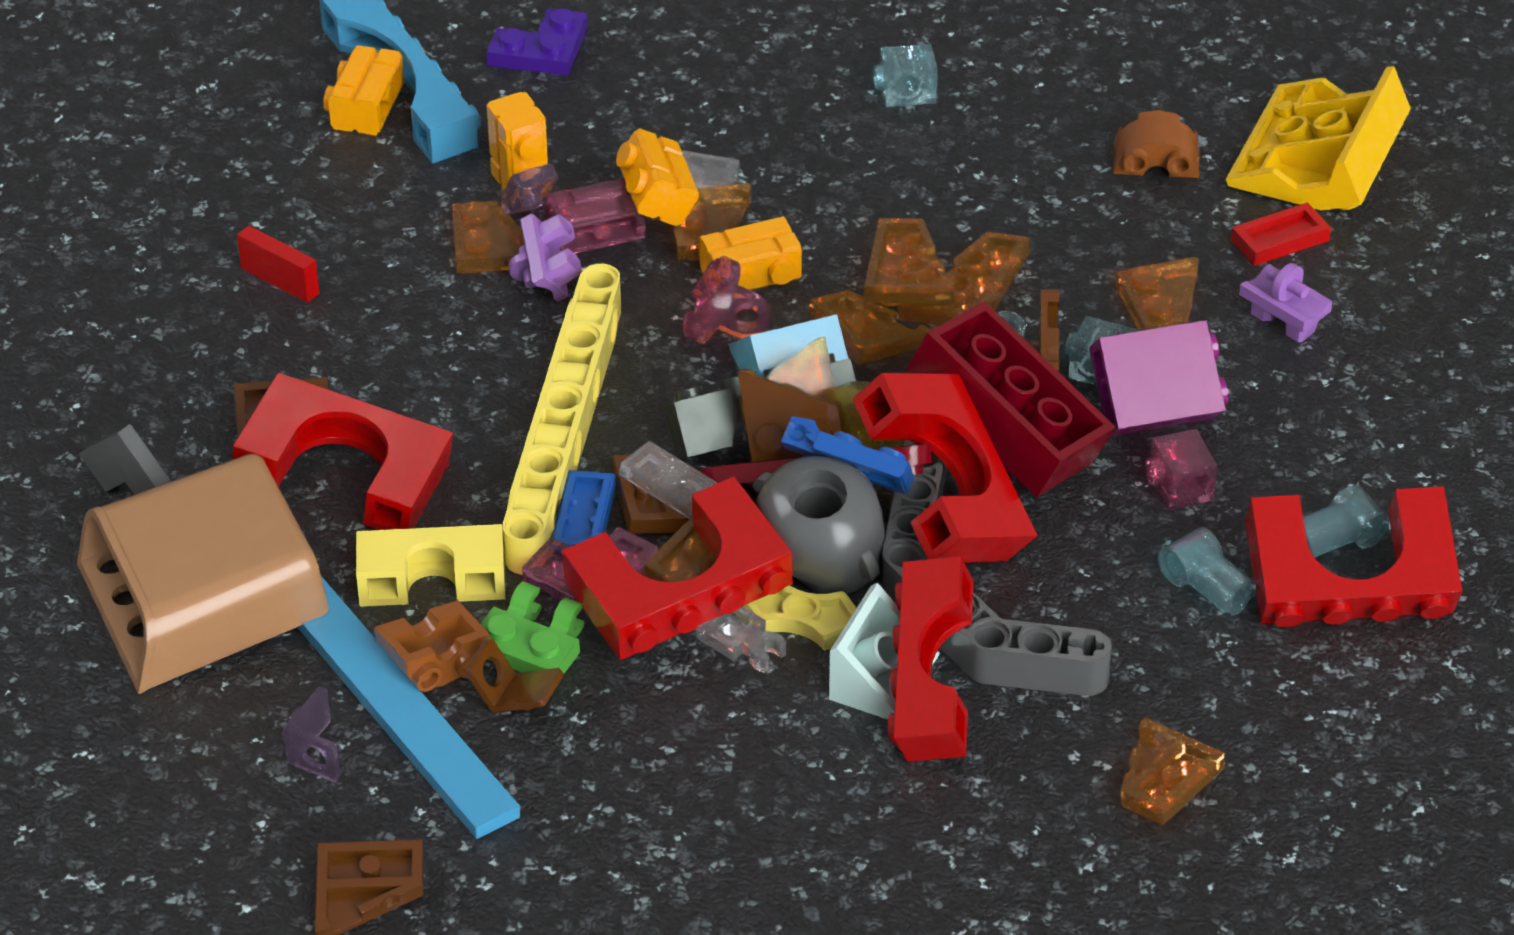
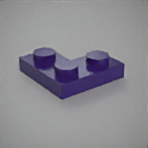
M547 8L538 32L521 31L516 28H497L487 50V66L569 76L588 27L587 13L568 9Z

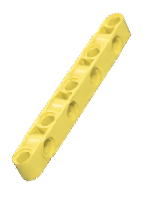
M590 265L583 269L579 276L573 298L570 299L510 490L507 511L503 521L504 557L507 568L516 574L531 575L541 571L546 566L551 552L550 544L568 470L578 469L614 347L621 315L620 273L611 265Z

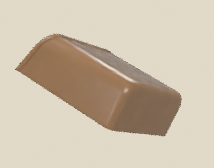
M247 454L107 505L91 508L85 515L77 565L138 694L301 626L304 622L325 615L329 610L316 557L265 461L257 454ZM110 560H115L119 569L118 572L112 574H104L99 571L100 567ZM130 591L134 602L128 605H119L114 600L120 593ZM143 622V637H134L129 634L133 626Z

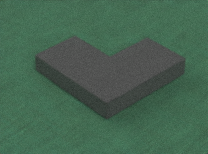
M130 424L89 445L79 453V456L105 492L126 483L135 495L171 482Z

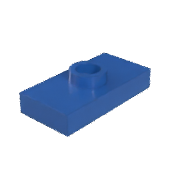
M568 470L550 544L552 556L563 557L562 550L606 532L617 484L615 474Z

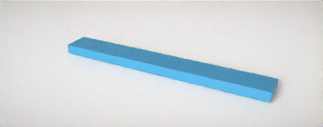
M321 576L329 610L325 615L298 626L297 628L476 840L520 818V805L425 695L375 641L374 636Z

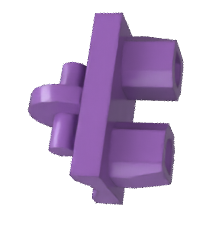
M531 213L521 219L525 245L520 246L518 249L519 254L509 261V272L513 279L524 281L527 288L537 286L551 290L553 299L559 302L569 297L566 283L579 276L582 272L581 263L577 255L568 248L561 252L559 247L575 239L574 228L571 222L560 214L542 222Z
M1289 263L1281 270L1268 264L1255 279L1240 284L1239 295L1251 302V315L1261 321H1272L1276 317L1286 323V336L1296 342H1302L1315 333L1318 321L1331 312L1333 302L1302 283L1304 270L1295 263Z

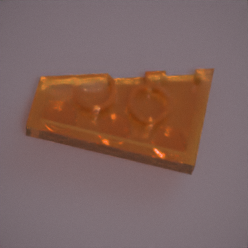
M879 218L864 285L865 303H879L884 306H895L900 303L955 304L953 284L951 280L948 281L946 278L944 264L936 256L935 244L923 219Z

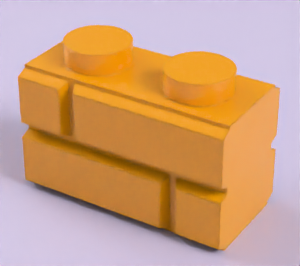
M356 45L348 61L342 60L339 63L337 82L335 86H328L324 95V109L329 111L330 125L334 130L353 132L356 129L358 133L375 136L380 133L405 82L403 57L399 51L380 49L378 52L373 47Z
M518 92L489 101L487 104L489 150L492 156L490 158L491 174L501 184L502 189L509 198L516 199L546 189L549 186L545 116L538 107H535V103L527 92Z
M639 128L633 132L628 141L620 146L616 156V163L621 169L626 182V189L630 192L637 213L653 219L659 217L660 221L674 226L682 224L698 200L699 192L686 160L682 156L679 143L663 136L657 138L656 134Z
M784 216L724 230L721 233L716 232L703 235L699 238L701 271L707 282L710 283V287L717 299L734 294L742 295L748 291L775 284H786L802 277L801 244L794 232L791 231V227Z

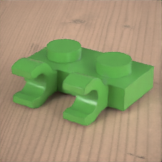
M522 581L512 595L508 610L504 611L493 607L481 625L490 634L489 639L495 641L514 670L523 673L560 668L563 674H565L580 653L579 639L576 637L581 632L584 621L576 617L582 610L583 604L565 597L558 604L550 627L538 624L533 621L538 617L542 605L533 601L540 593V588Z

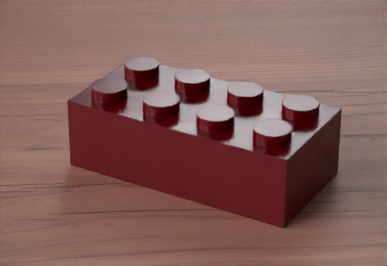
M985 301L927 332L906 368L908 373L959 374L1003 465L1036 498L1091 465L1116 428Z

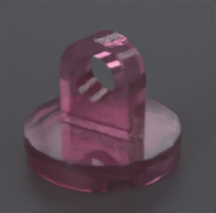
M722 255V257L713 260L703 272L693 291L692 299L698 301L695 310L691 311L688 309L684 315L683 332L686 338L704 344L717 329L740 339L763 333L767 330L769 325V306L766 300L759 294L738 285L741 270L738 261ZM742 309H752L759 314V317L752 322H742L736 319L735 314Z

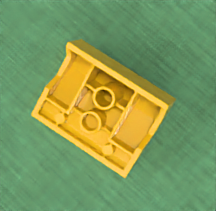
M1395 67L1385 68L1374 90L1346 94L1324 77L1278 85L1226 177L1228 186L1298 205L1308 202L1314 209L1321 211L1336 208L1349 210L1362 205L1411 109Z

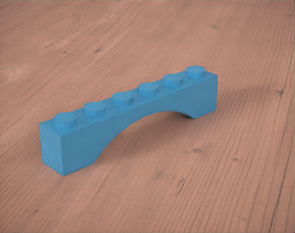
M319 0L322 30L339 51L351 54L356 45L373 47L378 52L380 49L400 52L403 57L404 83L414 96L411 105L413 141L432 164L478 148L477 129L481 128V119L477 109L472 104L468 105L462 98L457 85L446 79L436 60L429 59L423 52L419 40L416 37L412 38L407 33L401 19L390 13L386 8L384 0Z

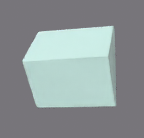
M878 583L870 586L830 650L829 700L888 719L890 713H895L896 699L891 691L890 674L892 669H897L898 655L893 645V627L900 625V611L896 603ZM937 651V653H936V655H935V657H934L933 664H934V662L936 661L937 657H938L939 654H940L939 651Z

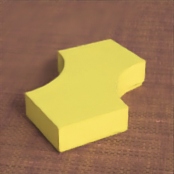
M789 585L774 595H767L742 606L739 611L757 636L774 632L794 633L809 638L826 651L833 647L857 608L843 591L813 594L798 590Z

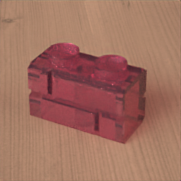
M624 178L603 181L598 184L570 190L565 189L545 195L546 220L560 214L571 222L574 228L575 239L559 247L560 252L568 248L573 253H580L645 239V215L637 213L630 192L626 189Z

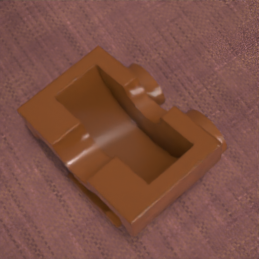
M1162 110L1139 113L1138 120L1129 123L1124 129L1121 126L1117 131L1114 140L1113 174L1144 176L1148 168L1160 166L1169 172L1170 177L1200 178L1198 133L1196 130L1192 131L1189 126L1180 122V116L1176 113Z
M458 600L429 609L426 617L416 625H410L405 618H401L374 627L375 641L422 692H428L435 687L444 686L460 677L468 678L465 672L467 665L485 639H489L490 636L486 629Z

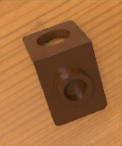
M485 639L465 669L466 675L492 713L514 710L527 711L543 707L564 676L560 668L515 673L493 639ZM487 658L494 662L497 669V679L493 686L486 682L483 674V666Z

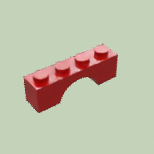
M961 556L903 562L902 582H897L895 586L896 605L900 611V625L893 627V645L898 655L897 669H892L890 674L891 691L896 701L895 713H890L888 716V733L892 744L898 745L907 762L966 757L968 711L955 688L941 684L931 677L933 660L941 645L952 634L972 624L974 580Z

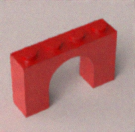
M278 373L233 445L232 460L252 453L259 455L265 461L279 487L295 459L306 450L324 444H344L356 447L372 456L381 467L366 494L363 525L377 530L413 529L449 466L453 432Z
M881 373L852 399L871 440H909L919 444L930 443L931 451L942 460L956 481L960 496H941L910 522L927 559L961 556L964 563L1008 561L1038 536L959 374Z
M734 476L692 494L693 528L717 558L711 568L695 578L680 582H662L641 575L630 566L606 532L562 550L565 584L577 601L583 604V609L620 661L636 653L646 652L653 646L681 633L691 632L699 625L724 614L734 613L744 605L767 595H774L793 584L792 551Z
M1444 486L1395 490L1388 509L1395 552V564L1379 576L1362 580L1338 576L1325 569L1312 555L1306 539L1300 495L1251 497L1245 517V525L1260 624L1275 623L1279 627H1293L1304 621L1323 620L1327 624L1335 625L1346 623L1355 618H1372L1375 621L1386 622L1405 615H1421L1423 618L1435 619L1443 617L1448 613H1454L1462 594V586Z

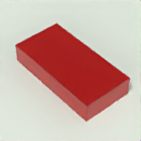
M1307 202L1232 227L1231 241L1251 264L1256 266L1328 242L1330 240L1331 227Z
M247 226L237 234L241 269L306 303L319 294L317 266L314 258L251 226Z

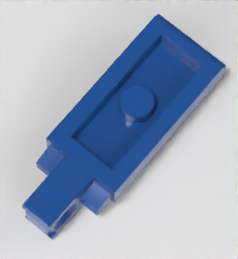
M792 416L781 440L784 449L805 456H827L844 461L859 469L871 483L902 494L909 492L914 481L910 463L906 461V457L902 453L888 447H880L879 451L863 446L858 438L845 432L837 431L834 435L819 431L815 420Z

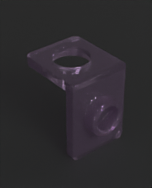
M319 686L302 707H297L292 712L287 725L283 728L287 762L322 778L336 782L341 776L337 745L319 737L331 720L328 691L326 688ZM311 746L317 749L324 756L326 764L313 760L306 752Z

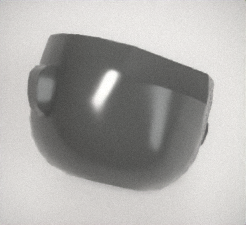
M806 456L785 463L773 473L765 472L753 482V489L758 493L756 499L757 507L792 551L793 577L797 578L815 594H828L843 591L846 594L853 593L869 582H872L880 574L879 569L882 563L885 541L882 509L871 482L859 469L832 457Z

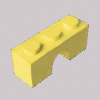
M502 524L356 531V577L359 606L408 604V592L411 585L415 581L427 576H442L451 580L456 586V595L459 602L506 599Z

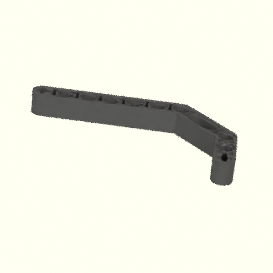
M909 440L904 441V446L919 444ZM932 451V463L923 464L924 473L914 475V481L909 492L902 494L894 491L882 553V589L895 603V586L897 582H902L903 562L928 560L910 522L938 498L943 496L948 468ZM973 593L972 624L952 634L940 647L970 678L983 684L1090 696L1104 691L1109 683L1112 645L1107 635L1093 629L1001 619L975 593Z

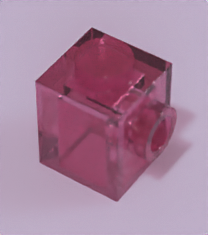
M1193 429L1152 438L1151 457L1145 461L1146 476L1151 486H1157L1169 510L1213 501L1217 464L1198 430Z

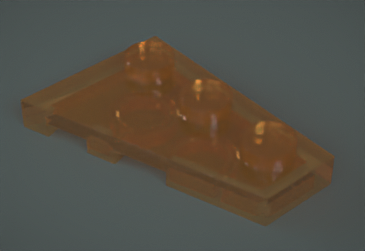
M987 231L953 259L954 267L940 278L934 275L923 284L924 292L916 299L907 297L897 305L899 320L940 326L983 301L996 311L1031 251L1029 237Z

